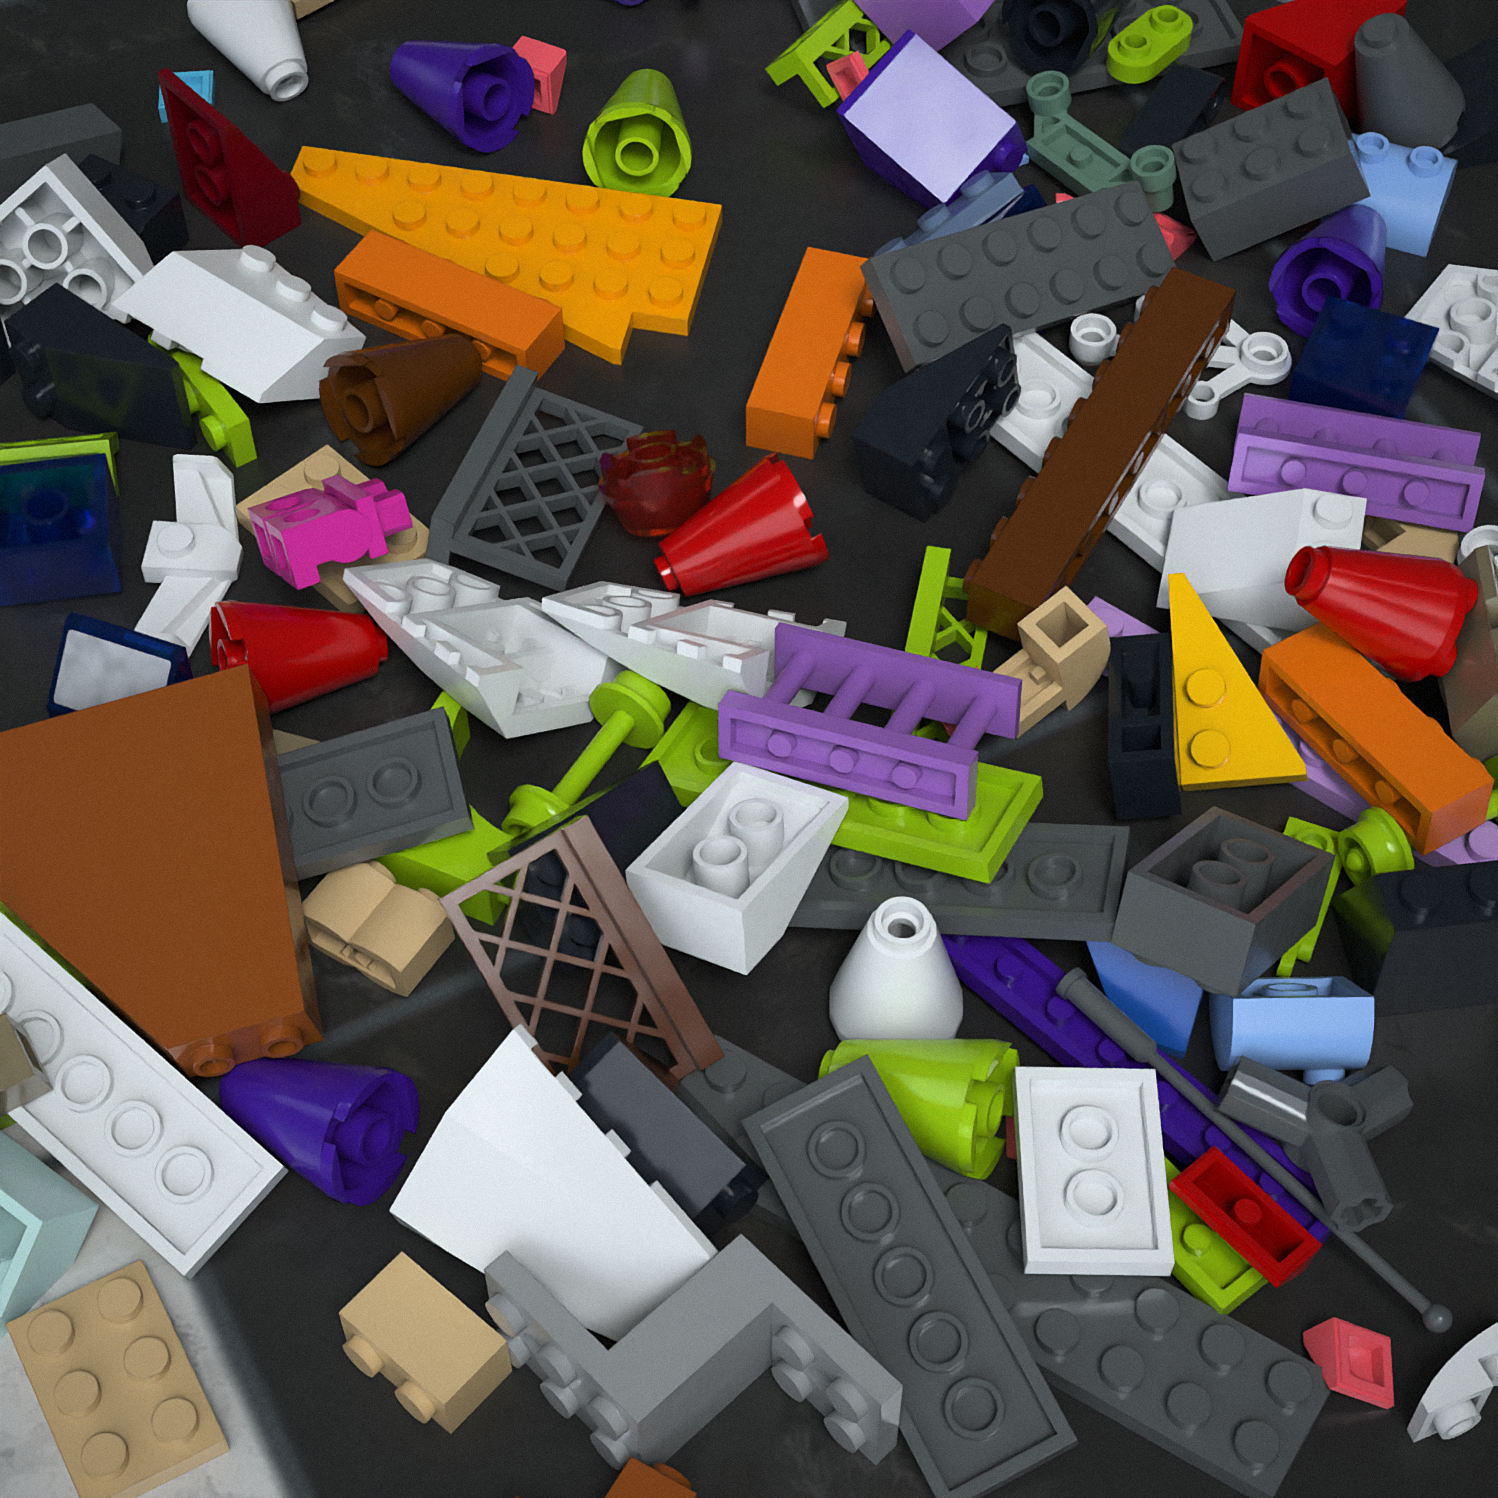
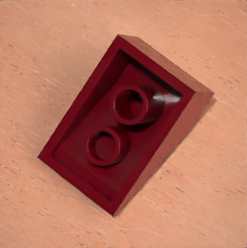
M166 67L158 71L157 74L185 199L241 249L246 245L262 248L300 226L302 223L298 200L301 194L294 178L287 171H281L231 121Z

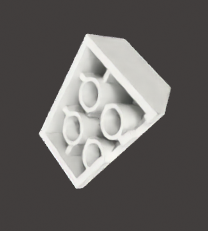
M66 153L46 164L0 205V318L9 348L11 344L4 320L56 282L114 320V317L108 315L110 304L154 267L144 242Z
M246 245L243 249L172 251L110 304L108 315L124 324L131 322V319H137L153 328L151 340L168 350L177 347L202 357L201 370L257 403L320 398L319 380L328 377L329 367H323L326 360L344 351L362 349L366 339L365 335L347 321V316L344 312L327 305L311 292V286L305 280L291 275L276 263V257L270 251L254 245Z

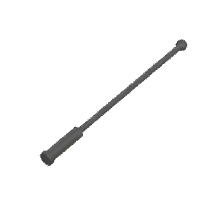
M1076 967L1063 977L1056 988V993L1064 1000L1069 999L1137 1063L1148 1062L1194 1106L1423 1315V1323L1429 1331L1444 1333L1451 1327L1453 1316L1445 1305L1432 1304L1356 1233L1337 1231L1335 1223L1329 1219L1323 1203L1230 1118L1215 1111V1105L1157 1053V1042L1087 980V974L1082 969Z

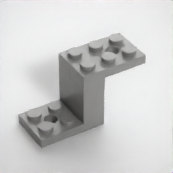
M742 1234L736 1237L609 1350L507 1250L484 1268L489 1300L485 1303V1306L493 1319L495 1331L508 1342L511 1364L519 1369L526 1363L543 1381L540 1384V1389L548 1402L559 1414L567 1419L576 1414L593 1431L590 1435V1440L598 1453L616 1470H620L625 1466L631 1456L649 1467H652L657 1462L664 1464L771 1365L773 1366L771 1368L772 1374L779 1386L794 1400L802 1402L806 1398L825 1416L824 1424L831 1436L847 1451L855 1453L859 1449L869 1460L877 1465L897 1446L903 1385Z

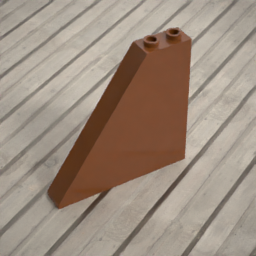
M248 664L0 732V908L26 930L189 1078L197 1075L203 1077L223 1075L231 1071L237 1064L266 1056L270 1058L288 1057L298 1053L305 1045L324 1041L268 700Z

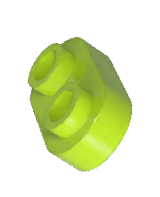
M1172 5L1158 6L1145 12L1109 42L1106 59V69L1109 74L1119 81L1132 84L1143 83L1154 78L1189 48L1193 29V22L1190 16Z

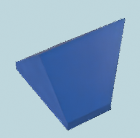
M1086 941L1106 997L1157 1042V1048L1162 1052L1184 1059L1206 990L1200 988L1195 983V980L1171 969L1153 967L1138 961L1132 952L1113 945L1111 942Z

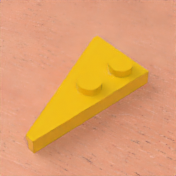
M1184 572L1168 574L1180 775L1183 791L1308 781V773L1304 761Z

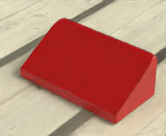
M1215 1145L1175 1177L1168 1185L1171 1191L1276 1289L1300 1275L1322 1247V1244Z

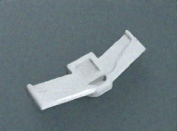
M176 454L172 460L177 522L153 521L141 565L145 582L161 583L134 631L128 633L124 645L125 647L160 658L188 660L209 623L211 607H216L214 602L222 601L231 583L238 579L244 553L239 543L237 514L235 510L234 476L231 471L214 456Z

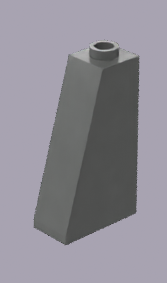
M93 103L0 124V205L46 164L65 153L76 166L90 153L119 165L120 153L124 146L122 130Z

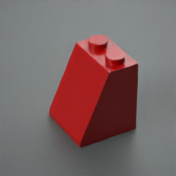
M1294 0L1251 14L1245 19L1230 103L1244 111H1249L1328 77L1347 120H1351L1357 114L1355 35L1364 22L1376 15L1394 13L1404 17L1408 1Z

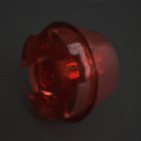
M658 430L642 433L626 439L627 451L615 457L607 452L601 455L599 463L602 476L598 482L599 490L627 532L641 537L668 536L710 501L716 461L708 454L706 441L699 434L689 442L677 441L675 430Z

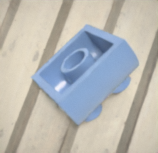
M1367 132L1361 135L1352 133L1371 194L1370 197L1354 204L1371 207L1381 215L1387 230L1386 247L1426 257L1452 188L1458 160L1444 157L1439 150L1433 147L1420 146L1413 149L1390 143L1385 136L1379 133ZM1339 210L1322 216L1320 224L1328 218H1330Z
M1344 976L1258 977L1236 998L1228 994L1221 995L1209 992L1212 1043L1215 1058L1221 1071H1229L1237 1056L1243 1055L1275 1071L1303 1070V1083L1314 1085L1323 1080L1340 1082L1345 1079V1069H1363L1369 1060L1374 1031V996Z

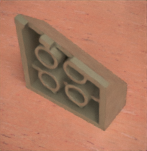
M1488 545L1475 548L1458 565L1465 577L1476 581L1478 596L1473 608L1465 615L1463 626L1455 641L1457 646L1456 660L1449 672L1443 677L1438 678L1440 692L1448 710L1451 739L1470 757L1478 759L1483 765L1486 760L1498 755V563Z

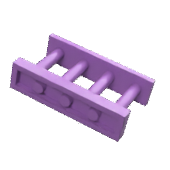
M1244 393L1227 490L1257 496L1307 488L1366 498L1365 515L1469 533L1473 530L1485 479V468L1474 466L1481 433Z
M779 622L775 627L774 682L764 696L760 698L728 690L718 703L719 757L967 820L976 803L979 751L974 749L984 732L1015 740L1019 733L1022 679ZM801 688L834 695L823 713L789 705ZM861 702L895 710L884 728L850 720ZM922 717L957 725L947 743L911 735Z

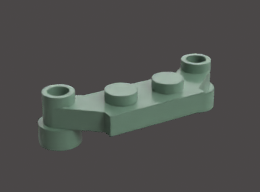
M1044 71L1034 75L1028 81L1026 86L1028 102L1031 111L1034 113V137L1026 142L1029 159L1079 196L1139 180L1152 212H1162L1172 206L1174 202L1172 184L1176 179L1174 154L1169 148L1161 145L1145 146L1137 150L1129 159L1069 115L1068 107L1071 104L1072 98L1069 80L1065 74L1059 71Z

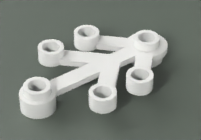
M1145 295L1141 296L1136 302L1135 324L1140 318V310ZM1094 313L1084 314L1077 317L1071 324L1069 349L1079 363L1086 366L1100 365L1104 359L1116 355L1120 335L1116 334V327L1109 318ZM1231 319L1229 332L1223 340L1227 346L1220 345L1206 367L1225 368L1226 370L1207 382L1198 381L1183 405L1184 412L1197 420L1210 419L1217 413L1219 400L1251 382L1259 385H1272L1284 380L1288 376L1292 364V357L1288 351L1287 343L1280 336L1270 332H1256L1249 335ZM1196 399H1203L1207 402L1197 401Z

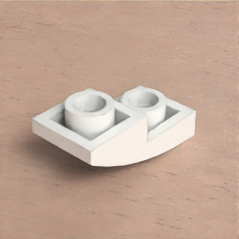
M1498 1322L1465 1344L1432 1380L1406 1429L1413 1442L1439 1433L1440 1437L1444 1440L1451 1439L1470 1430L1481 1420L1479 1413L1493 1386H1498Z

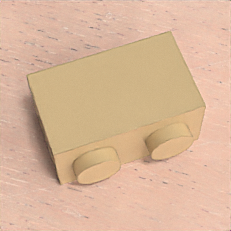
M403 1252L398 1254L339 1312L346 1337V1342L342 1347L349 1359L367 1376L373 1378L380 1372L397 1387L394 1393L399 1402L418 1421L425 1424L433 1418L450 1434L512 1372L507 1340Z

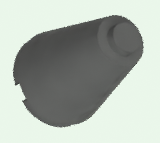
M1384 13L1368 19L1360 26L1354 39L1356 113L1359 134L1367 132L1379 133L1385 136L1390 143L1413 149L1420 146L1440 149L1453 138L1459 129L1457 121L1461 112L1465 113L1466 103L1460 85L1404 17L1394 13Z

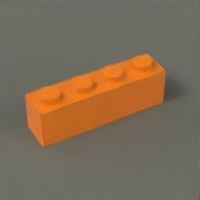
M373 229L334 269L339 306L342 312L410 341L448 334L461 335L478 349L482 358V372L506 382L516 365L539 372L538 381L565 349L561 307L552 304L546 299L537 298L495 278L481 275L457 265L449 259L440 258L411 246L401 239H394Z
M807 247L746 404V446L813 460L821 437L830 439L837 415V405L834 404L836 396L843 398L846 396L851 379L852 364L849 363L850 357H860L866 335V324L863 323L864 318H874L877 310L875 301L860 269V266L868 258Z
M1318 622L1262 650L1258 691L1267 705L1372 807H1379L1388 812L1403 830L1407 841L1422 856L1485 823L1495 780L1488 773L1485 766L1478 759L1470 757L1445 734L1441 725L1434 718L1426 716L1401 692L1398 685L1392 679L1384 677L1356 649L1328 627Z

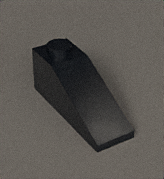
M1167 632L1109 637L1111 650L1109 656L1108 762L1116 818L1119 820L1182 815L1172 634Z

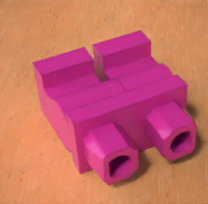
M338 474L322 480L324 490L317 488L304 489L247 509L264 565L278 576H282V579L294 588L300 590L321 582L317 569L319 564L330 560L349 563L356 561L364 554L373 559L389 553L385 537L413 528L404 494L397 489L388 491L384 482L378 478L355 485Z

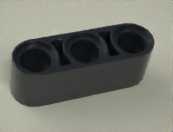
M1178 61L1174 62L1126 129L1117 150L1129 159L1137 150L1149 145L1165 146L1173 152L1172 144L1209 128L1222 105L1227 89V79ZM1175 161L1176 175H1177V173H1178V168H1177L1176 161Z

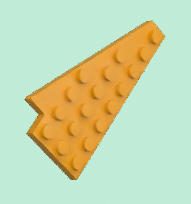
M302 146L290 173L300 190L301 197L298 203L364 237L373 229L394 239H401L411 246L440 258L449 259L457 265L481 275L495 278L537 298L546 299L552 304L561 307L564 339L615 365H622L633 328L688 336L722 224V205L308 146Z

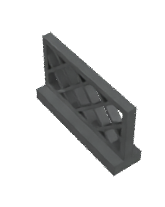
M516 365L432 514L425 557L448 565L454 553L556 591L564 592L641 441L644 427L537 388L536 383L539 372ZM540 411L562 418L567 426L544 430L537 416ZM605 434L624 442L622 446L599 451L591 437ZM576 440L584 455L562 459L554 445ZM540 449L548 463L524 468L516 454ZM594 469L602 484L580 489L571 474ZM557 478L565 492L542 498L534 483ZM519 486L527 501L504 507L496 492ZM575 507L583 522L560 527L551 512ZM537 516L545 531L521 537L513 521ZM499 525L507 540L491 544L472 537L475 530ZM555 546L563 562L560 568L550 566L535 560L531 551Z

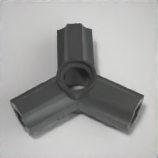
M1243 1055L1237 1056L1218 1094L1214 1108L1215 1111L1280 1140L1287 1157L1296 1166L1311 1174L1329 1219L1334 1221L1337 1231L1360 1232L1371 1224L1384 1221L1392 1210L1393 1202L1366 1142L1403 1121L1414 1105L1408 1093V1080L1392 1065L1376 1067L1370 1064L1340 1082L1323 1080L1310 1087Z

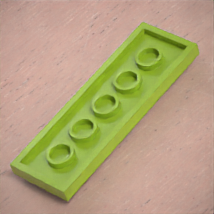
M692 700L688 702L639 767L640 769L652 761L658 760L677 799L683 807L688 808L734 762L719 757L718 711ZM978 762L975 807L968 819L962 820L763 769L848 797L849 809L830 844L988 884L995 877L1043 798L1042 776Z

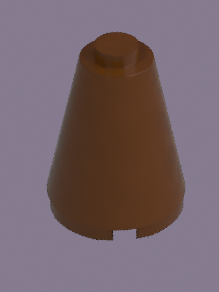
M458 334L344 351L327 359L323 366L329 367L328 377L319 380L321 405L329 426L339 441L343 442L350 439L361 450L354 454L357 459L371 466H381L397 458L479 384L482 374V358L476 346Z

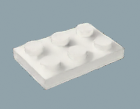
M1015 1066L1012 1077L1024 1274L1170 1276L1175 1262L1156 1069Z

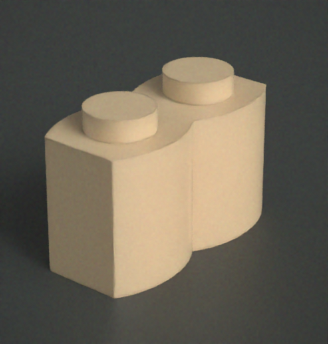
M372 859L328 872L302 903L309 944L338 962L355 967L381 987L408 997L453 942L455 936L452 924L437 900L440 898L438 895L425 888H419L415 891L406 886L398 885L393 874L385 866Z

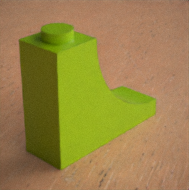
M442 691L430 710L444 706L450 719L460 761L463 750L470 739L467 710L449 694ZM470 805L475 829L372 860L385 866L393 874L398 885L406 886L415 891L419 888H425L442 897L492 868L493 865L486 853L515 837L491 825ZM501 880L494 883V885L504 887ZM482 890L458 905L463 914L494 926L506 904L508 905L510 898L506 895Z

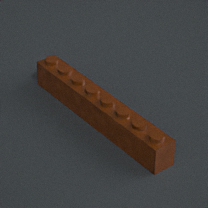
M1173 266L1160 287L1152 285L1149 288L1141 306L1140 318L1136 324L1129 321L1125 325L1119 337L1116 355L1113 360L1104 359L1101 362L1093 380L1091 394L1087 399L1079 397L1074 404L1064 436L1062 438L1054 436L1050 441L1042 460V470L1037 478L1028 476L1024 481L1017 497L1015 512L1010 519L1003 516L998 521L991 536L988 554L984 560L974 559L968 568L962 585V592L968 594L966 621L1021 643L1017 623L1063 587L1071 588L1229 332L1236 289Z

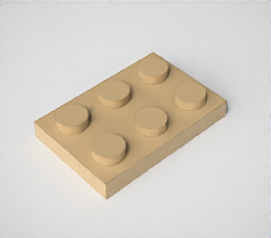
M327 444L235 506L237 519L241 525L255 536L247 509L249 507L304 489L317 488L324 490L322 480L338 474L355 485L370 479ZM410 514L413 528L385 537L389 553L373 559L364 554L361 558L349 563L330 560L319 564L317 569L321 582L311 586L340 611L363 613L366 611L365 607L342 580L345 568L426 558L429 529Z
M142 1259L5 1323L79 1498H136L230 1451L224 1434Z

